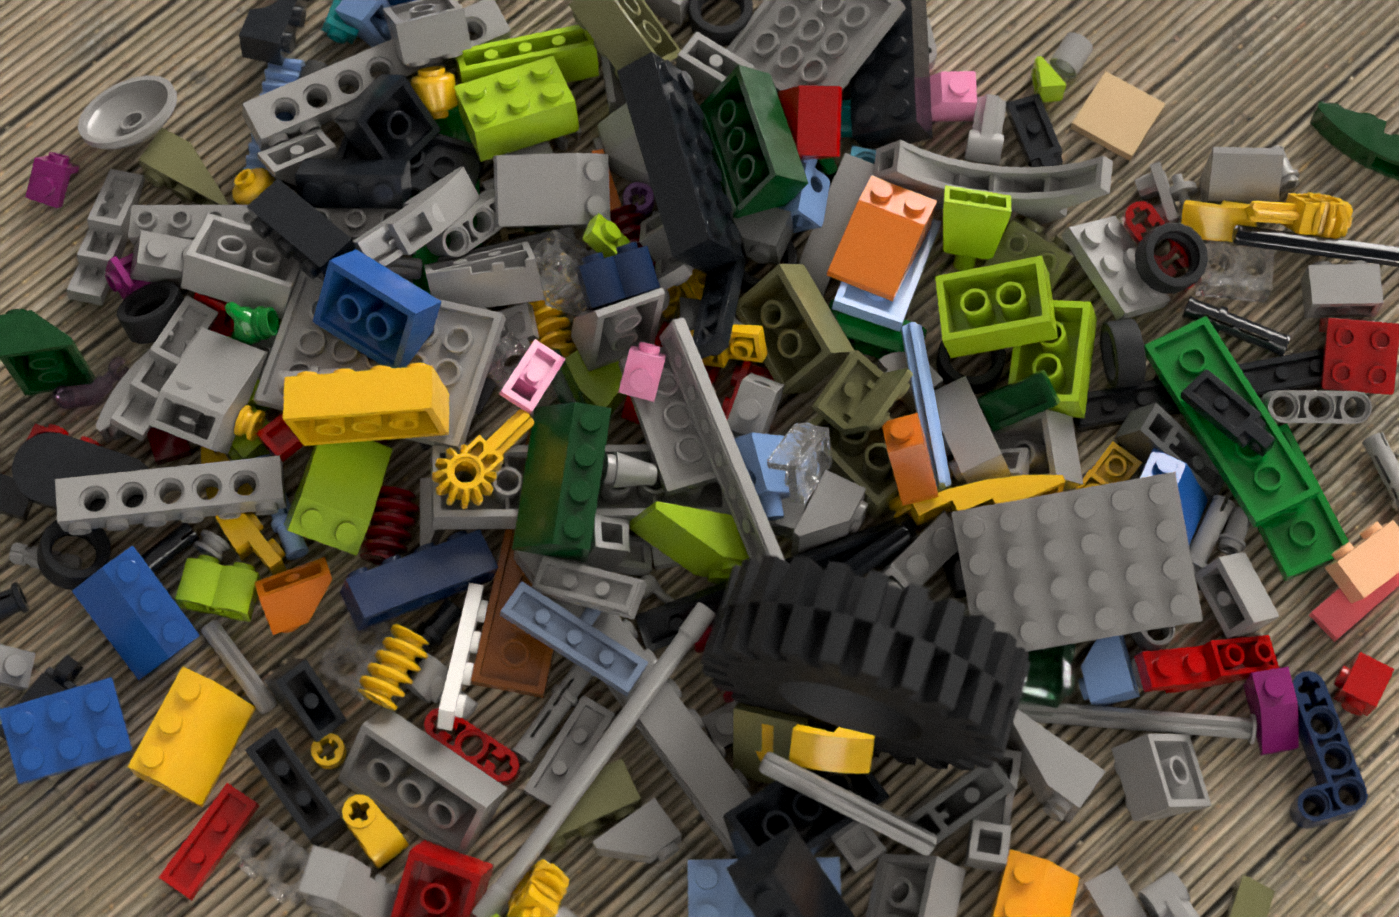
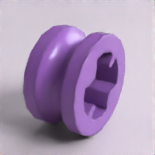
M642 182L629 184L623 192V205L632 204V196L639 194V198L644 195L645 204L638 206V202H636L637 210L635 213H643L647 216L654 207V193L651 187Z

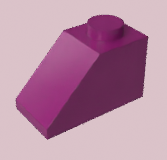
M1289 667L1251 673L1243 683L1250 714L1256 715V738L1261 756L1297 750L1299 748L1298 701Z

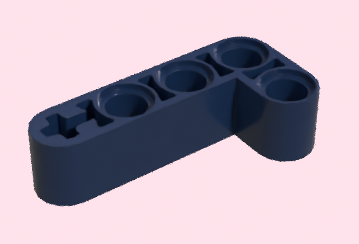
M1303 671L1292 680L1298 701L1299 738L1318 786L1304 790L1292 802L1289 811L1291 819L1297 826L1311 829L1352 816L1366 803L1368 794L1324 680L1315 672ZM1301 687L1303 691L1309 690L1311 695L1308 696L1307 693L1300 694L1298 689ZM1311 720L1321 721L1326 727V734L1315 732L1311 727ZM1329 754L1336 757L1339 761L1340 769L1335 770L1328 767L1324 756ZM1339 790L1348 791L1352 795L1353 805L1349 806L1341 802L1338 795ZM1303 801L1313 802L1318 808V816L1308 815L1303 809Z

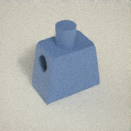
M818 159L801 160L808 184L787 205L777 207L791 211L793 233L820 228L823 225L830 180L815 168Z
M751 432L734 438L768 521L783 518L784 513L781 500L797 495L800 490L796 437Z

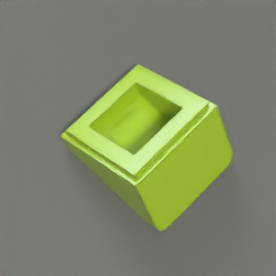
M1036 56L1031 72L1034 95L1039 94L1043 103L1061 101L1066 88L1065 82L1042 56Z

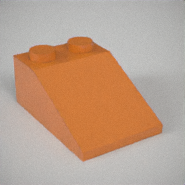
M871 176L856 204L829 266L827 276L893 301L930 230L937 201Z

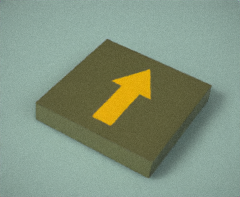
M738 703L733 708V770L737 768L747 779L768 784L776 781L759 771V766L765 754L772 752L789 761L792 730L797 724L808 726V718Z

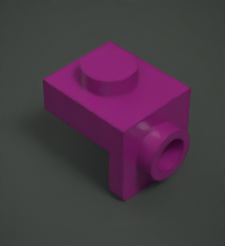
M49 152L48 156L35 157L25 198L55 208L63 207L70 175L78 173L80 166L70 163L69 156L56 152Z
M133 253L121 259H118L117 256L109 259L105 269V279L109 287L114 292L118 291L123 300L135 290L152 283L130 278Z

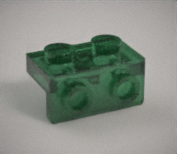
M1075 643L1027 651V661L1030 662V668L1020 698L1021 701L1057 709L1063 699L1071 695L1075 684V676L1071 674V663L1076 650Z

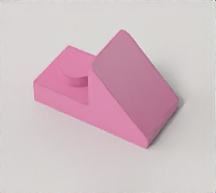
M535 339L499 395L531 414L566 359Z

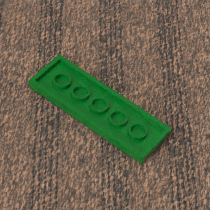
M1207 316L1144 345L1145 356L1254 528L1318 497L1319 489ZM1205 369L1212 372L1262 414L1261 419L1266 423L1264 429L1275 438L1273 448L1265 456L1261 457L1250 449L1248 445L1242 448L1237 443L1232 442L1180 398L1181 392Z

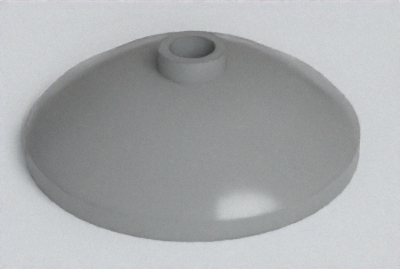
M153 75L134 77L115 84L95 97L84 109L78 121L79 134L88 145L106 150L126 148L144 142L159 131L170 119L177 103L176 90L169 80Z

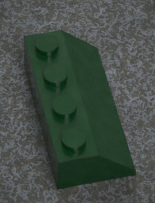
M738 64L700 105L704 119L701 121L705 132L713 144V150L711 151L715 163L718 165L723 176L721 182L725 194L731 202L733 218H740L787 205L808 184L771 74Z
M570 402L536 407L534 409L533 420L535 423L531 428L512 550L586 562L591 548L611 408Z

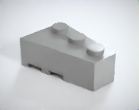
M528 241L424 265L430 293L440 300L472 307L484 306L485 308L545 300L536 259Z
M313 845L298 891L307 901L306 905L312 907V912L318 914L317 917H390L399 886L386 883L387 878L382 875L376 874L375 879L369 877L372 869L352 856Z

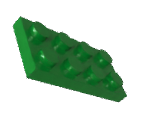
M1286 423L1279 426V429L1320 493L1317 498L1257 526L1284 581L1333 562L1335 559L1331 554L1349 542Z

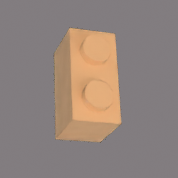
M1394 520L1383 525L1376 521L1359 533L1362 537L1361 541L1354 546L1350 542L1341 546L1331 554L1335 560L1324 567L1351 603L1364 599L1399 573V527Z

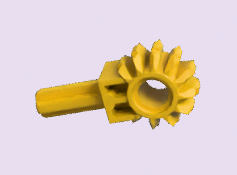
M1288 193L1286 203L1253 200L1245 208L1247 219L1251 222L1280 223L1297 234L1337 239L1346 236L1353 220V209L1348 202L1343 201L1341 198L1321 193Z
M520 409L487 440L478 435L468 446L466 444L461 445L460 454H457L452 448L447 449L446 459L437 458L435 466L438 470L432 474V481L439 483L436 487V494H448L446 501L448 506L454 504L456 499L461 500L460 506L463 510L468 508L469 499L477 506L483 503L482 495L491 496L494 488L490 483L496 481L497 473L501 470L504 461L503 455L534 426L535 422L527 411ZM460 471H466L473 476L474 480L463 483L455 477V474Z
M544 859L533 864L511 893V898L508 901L509 911L507 916L555 917L561 900L567 893L569 878L559 867Z

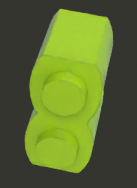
M198 555L197 559L187 558L175 598L178 606L194 612L215 614L233 620L251 622L258 597L255 582L261 580L255 568L242 562H234L233 566L221 565L218 559L208 555Z

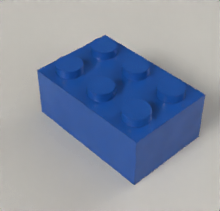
M112 677L0 709V719L18 784L21 785L134 752Z

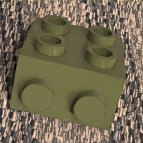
M1026 216L1024 220L1021 218L1012 219L1000 240L994 257L989 259L985 266L1042 256L1049 273L1052 292L1065 269L1073 266L1076 257L1062 236L1056 234L1052 238L1042 232L1044 226L1041 223Z
M851 351L811 408L842 435L861 433L873 429L878 430L888 420L890 416L888 410L894 401L900 400L909 390L910 384L908 381L913 373L908 368L884 373L860 351Z

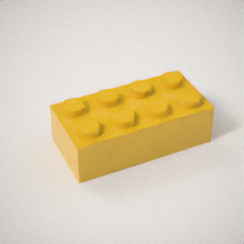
M411 363L406 368L393 369L388 366H374L367 371H354L343 368L329 374L304 371L298 373L297 376L284 377L283 420L304 446L449 435V392L434 367L424 363Z

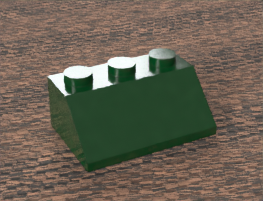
M12 309L0 315V360L25 396L96 385V377L70 336L32 310Z

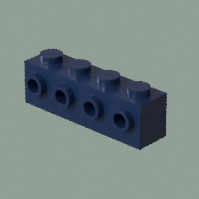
M480 529L471 533L463 530L451 535L446 542L436 546L432 542L418 547L414 554L402 558L401 555H394L385 559L379 567L370 570L367 567H362L352 571L347 575L340 594L357 630L361 631L468 590L469 583L480 585L488 583L493 579L499 567Z

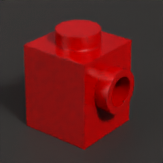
M1359 652L1351 661L1349 667L1343 665L1337 674L1333 685L1338 687V690L1333 699L1342 703L1341 707L1351 714L1368 716L1377 707L1395 669Z

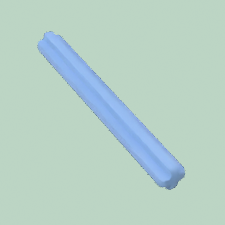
M909 322L902 326L901 334L907 366L913 373L910 379L916 413L925 435L937 490L942 491L951 486V478L922 326L916 324V322Z

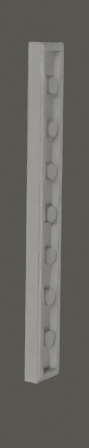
M685 318L673 319L659 338L749 558L762 562L764 556H778L784 560Z

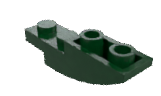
M1319 101L1311 117L1310 124L1320 135L1350 159L1381 175L1399 181V135L1384 133L1387 121L1379 119L1371 113H1358L1345 109L1337 103Z

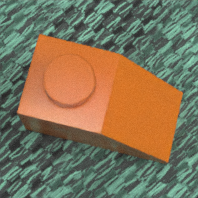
M914 413L886 421L882 429L902 505L905 506L939 497L925 435L918 414Z
M325 557L255 582L260 603L273 635L281 632L290 633L297 630L301 625L309 623L332 581Z

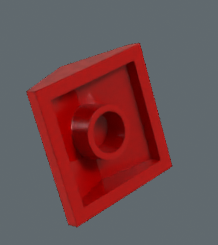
M799 85L778 91V97L800 160L839 158L842 87Z

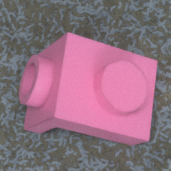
M639 342L638 347L631 345L618 393L652 402L655 401L666 359V354L660 353L661 347L645 342Z

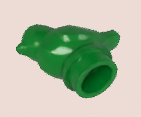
M234 302L226 304L225 310L234 321L231 339L251 346L260 343L261 339L267 340L271 336L277 335L279 318L273 307L265 308L264 306H258L253 309L251 307H240Z

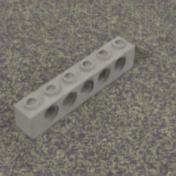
M280 455L55 479L57 522L64 532H69L71 535H86L91 533V529L106 528L109 531H123L128 529L129 525L143 523L146 527H160L166 525V521L181 520L183 523H197L203 521L204 517L219 516L221 519H235L240 517L241 513L255 511L258 515H272L277 513L278 509L287 508L284 468ZM245 483L256 485L255 490L250 495L242 496L237 493L239 487ZM208 487L219 489L217 495L212 499L205 500L200 498L202 491ZM171 491L181 492L179 500L175 503L167 504L163 502L167 493ZM131 496H144L139 506L134 508L126 506V502ZM94 500H106L105 506L100 511H89V506Z

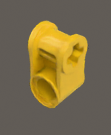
M357 794L346 800L342 808V816L345 823L377 869H380L409 846L397 827L390 819L386 818L370 797ZM357 808L361 811H366L367 820L362 822L359 818L355 819L353 811Z

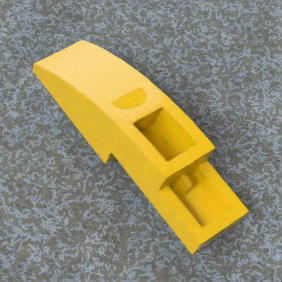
M201 447V464L230 461L224 453L214 452L206 447ZM245 483L239 487L237 493L247 496L253 493L254 490L249 483ZM215 487L206 488L208 500L214 498L219 489ZM253 512L241 513V516L235 519H221L219 516H215L228 541L241 560L254 552L272 575L287 570L281 559L286 555L274 538L267 541L260 531L264 529V526Z

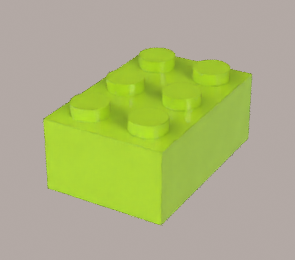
M554 56L454 86L460 117L480 162L494 158L496 155H504L580 131L575 99Z
M1042 256L935 276L942 341L951 358L1058 339L1050 277Z
M1053 300L1058 339L1013 347L1008 384L1044 369L1060 400L1058 405L1048 410L1072 416V418H1085L1097 317L1090 301Z

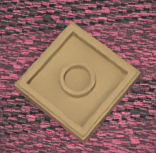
M1105 71L1073 120L1070 129L1131 161L1163 111L1165 103Z

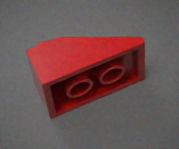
M423 840L409 851L390 917H476L471 912L487 891L494 865Z

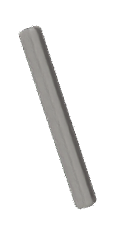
M772 752L765 754L759 766L761 773L924 855H929L936 845V834Z

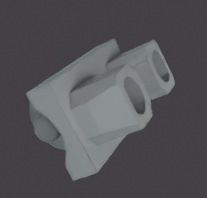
M1160 161L1150 165L1151 173L1135 180L1142 201L1160 195L1162 203L1153 206L1165 223H1181L1175 201H1180L1183 209L1185 200H1190V197L1196 194L1198 190L1194 181H1184L1182 174L1179 173L1172 176L1174 185L1170 187Z

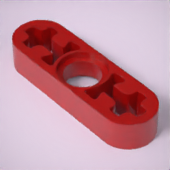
M1137 201L1129 205L1122 215V223L1137 245L1143 239L1141 234L1147 232V230L1141 223L1136 225L1132 223L1131 220L1135 217L1134 209L1138 213L1142 211L1147 213L1148 216L1144 219V222L1149 229L1155 224L1157 227L1166 224L1155 208L1145 201ZM1167 239L1170 245L1169 252L1165 256L1154 254V259L1158 268L1163 273L1173 277L1177 273L1172 264L1164 268L1162 262L1171 259L1177 253L1180 258L1173 262L1179 269L1185 267L1188 269V256L1177 242Z
M439 708L433 709L427 714L424 728L429 736L502 785H509L518 778L520 763L513 751L460 717H455L452 730L458 735L452 746L449 744L453 741L452 735L443 730L439 734L435 733L436 728L433 722L438 720ZM460 727H463L464 730L459 733ZM469 737H477L483 742L481 752L475 756H468L462 752V744ZM491 747L495 749L491 753L493 758L502 763L506 758L510 760L509 766L512 771L509 774L503 771L500 775H497L496 766L488 759L485 762V766L480 765L488 757Z

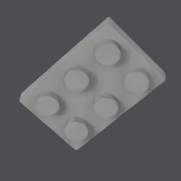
M1116 216L1071 226L1061 235L1116 320H1123L1162 309L1171 301L1168 294L1151 289L1141 279L1135 263L1137 248Z

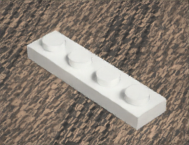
M469 583L439 707L437 728L452 731L455 717H463L467 695H462L461 690L463 684L470 686L474 663H469L468 660L470 653L477 654L481 632L475 630L477 622L484 623L489 602L482 600L484 585Z

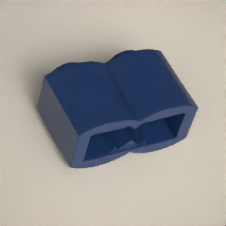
M632 242L617 247V255L604 258L603 253L599 252L581 258L583 265L576 267L575 270L588 310L660 288L648 246L638 248L637 243Z

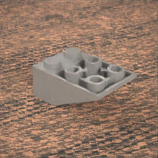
M202 327L161 388L147 425L208 449L228 454L235 438L234 426L241 409L249 402L268 352Z

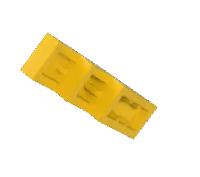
M1019 475L982 480L939 492V497L913 503L911 515L916 525L919 526L936 518L943 510L948 513L950 511L954 512L1060 493L1064 490L1066 480L1063 475Z

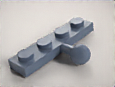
M522 581L500 612V616L626 697L649 663L592 626L603 611L586 607L579 618Z

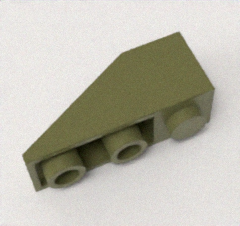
M161 128L138 159L144 171V178L157 187L164 185L172 189L173 194L186 203L193 201L199 205H229L192 144Z
M622 758L603 767L543 851H546L547 854L560 851L568 845L567 840L581 835L582 838L593 836L603 829L601 825L614 819L619 823L635 812L636 809L642 807L641 798Z

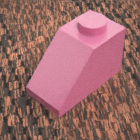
M945 71L930 76L932 122L973 121L977 105L976 71Z

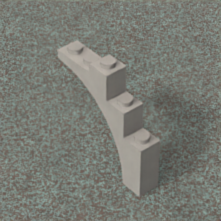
M898 140L876 149L873 176L936 200L935 211L943 208L945 185L1011 195L1013 211L1025 217H1031L1041 224H1045L1066 217L1068 207L1110 194L1113 161L1105 156H1100L1082 162L1058 166L1003 167L948 158L923 150L903 140Z

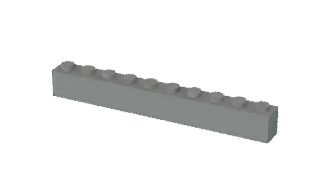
M514 550V560L533 585L544 555ZM553 557V558H557V559H561V560H565V561H569V562H573V563H577V564L589 566L586 562H582V561L578 562V561H576V560H570V559H564V558ZM549 598L579 618L586 609L584 606ZM601 612L592 626L649 662L627 697L606 684L623 708L658 659L649 648L643 650L636 640L638 633L628 619L622 621L618 615ZM669 678L635 723V726L731 857H734L736 854L723 815L751 797L747 791L749 783L740 770L737 768L732 770L724 759L727 757V754L722 745L715 738L712 740L708 738L702 730L705 726L703 720L693 708L688 710L680 700L682 693L679 687Z

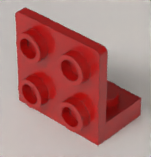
M1320 318L1319 332L1326 333L1321 388L1325 390L1392 395L1395 389L1399 323Z

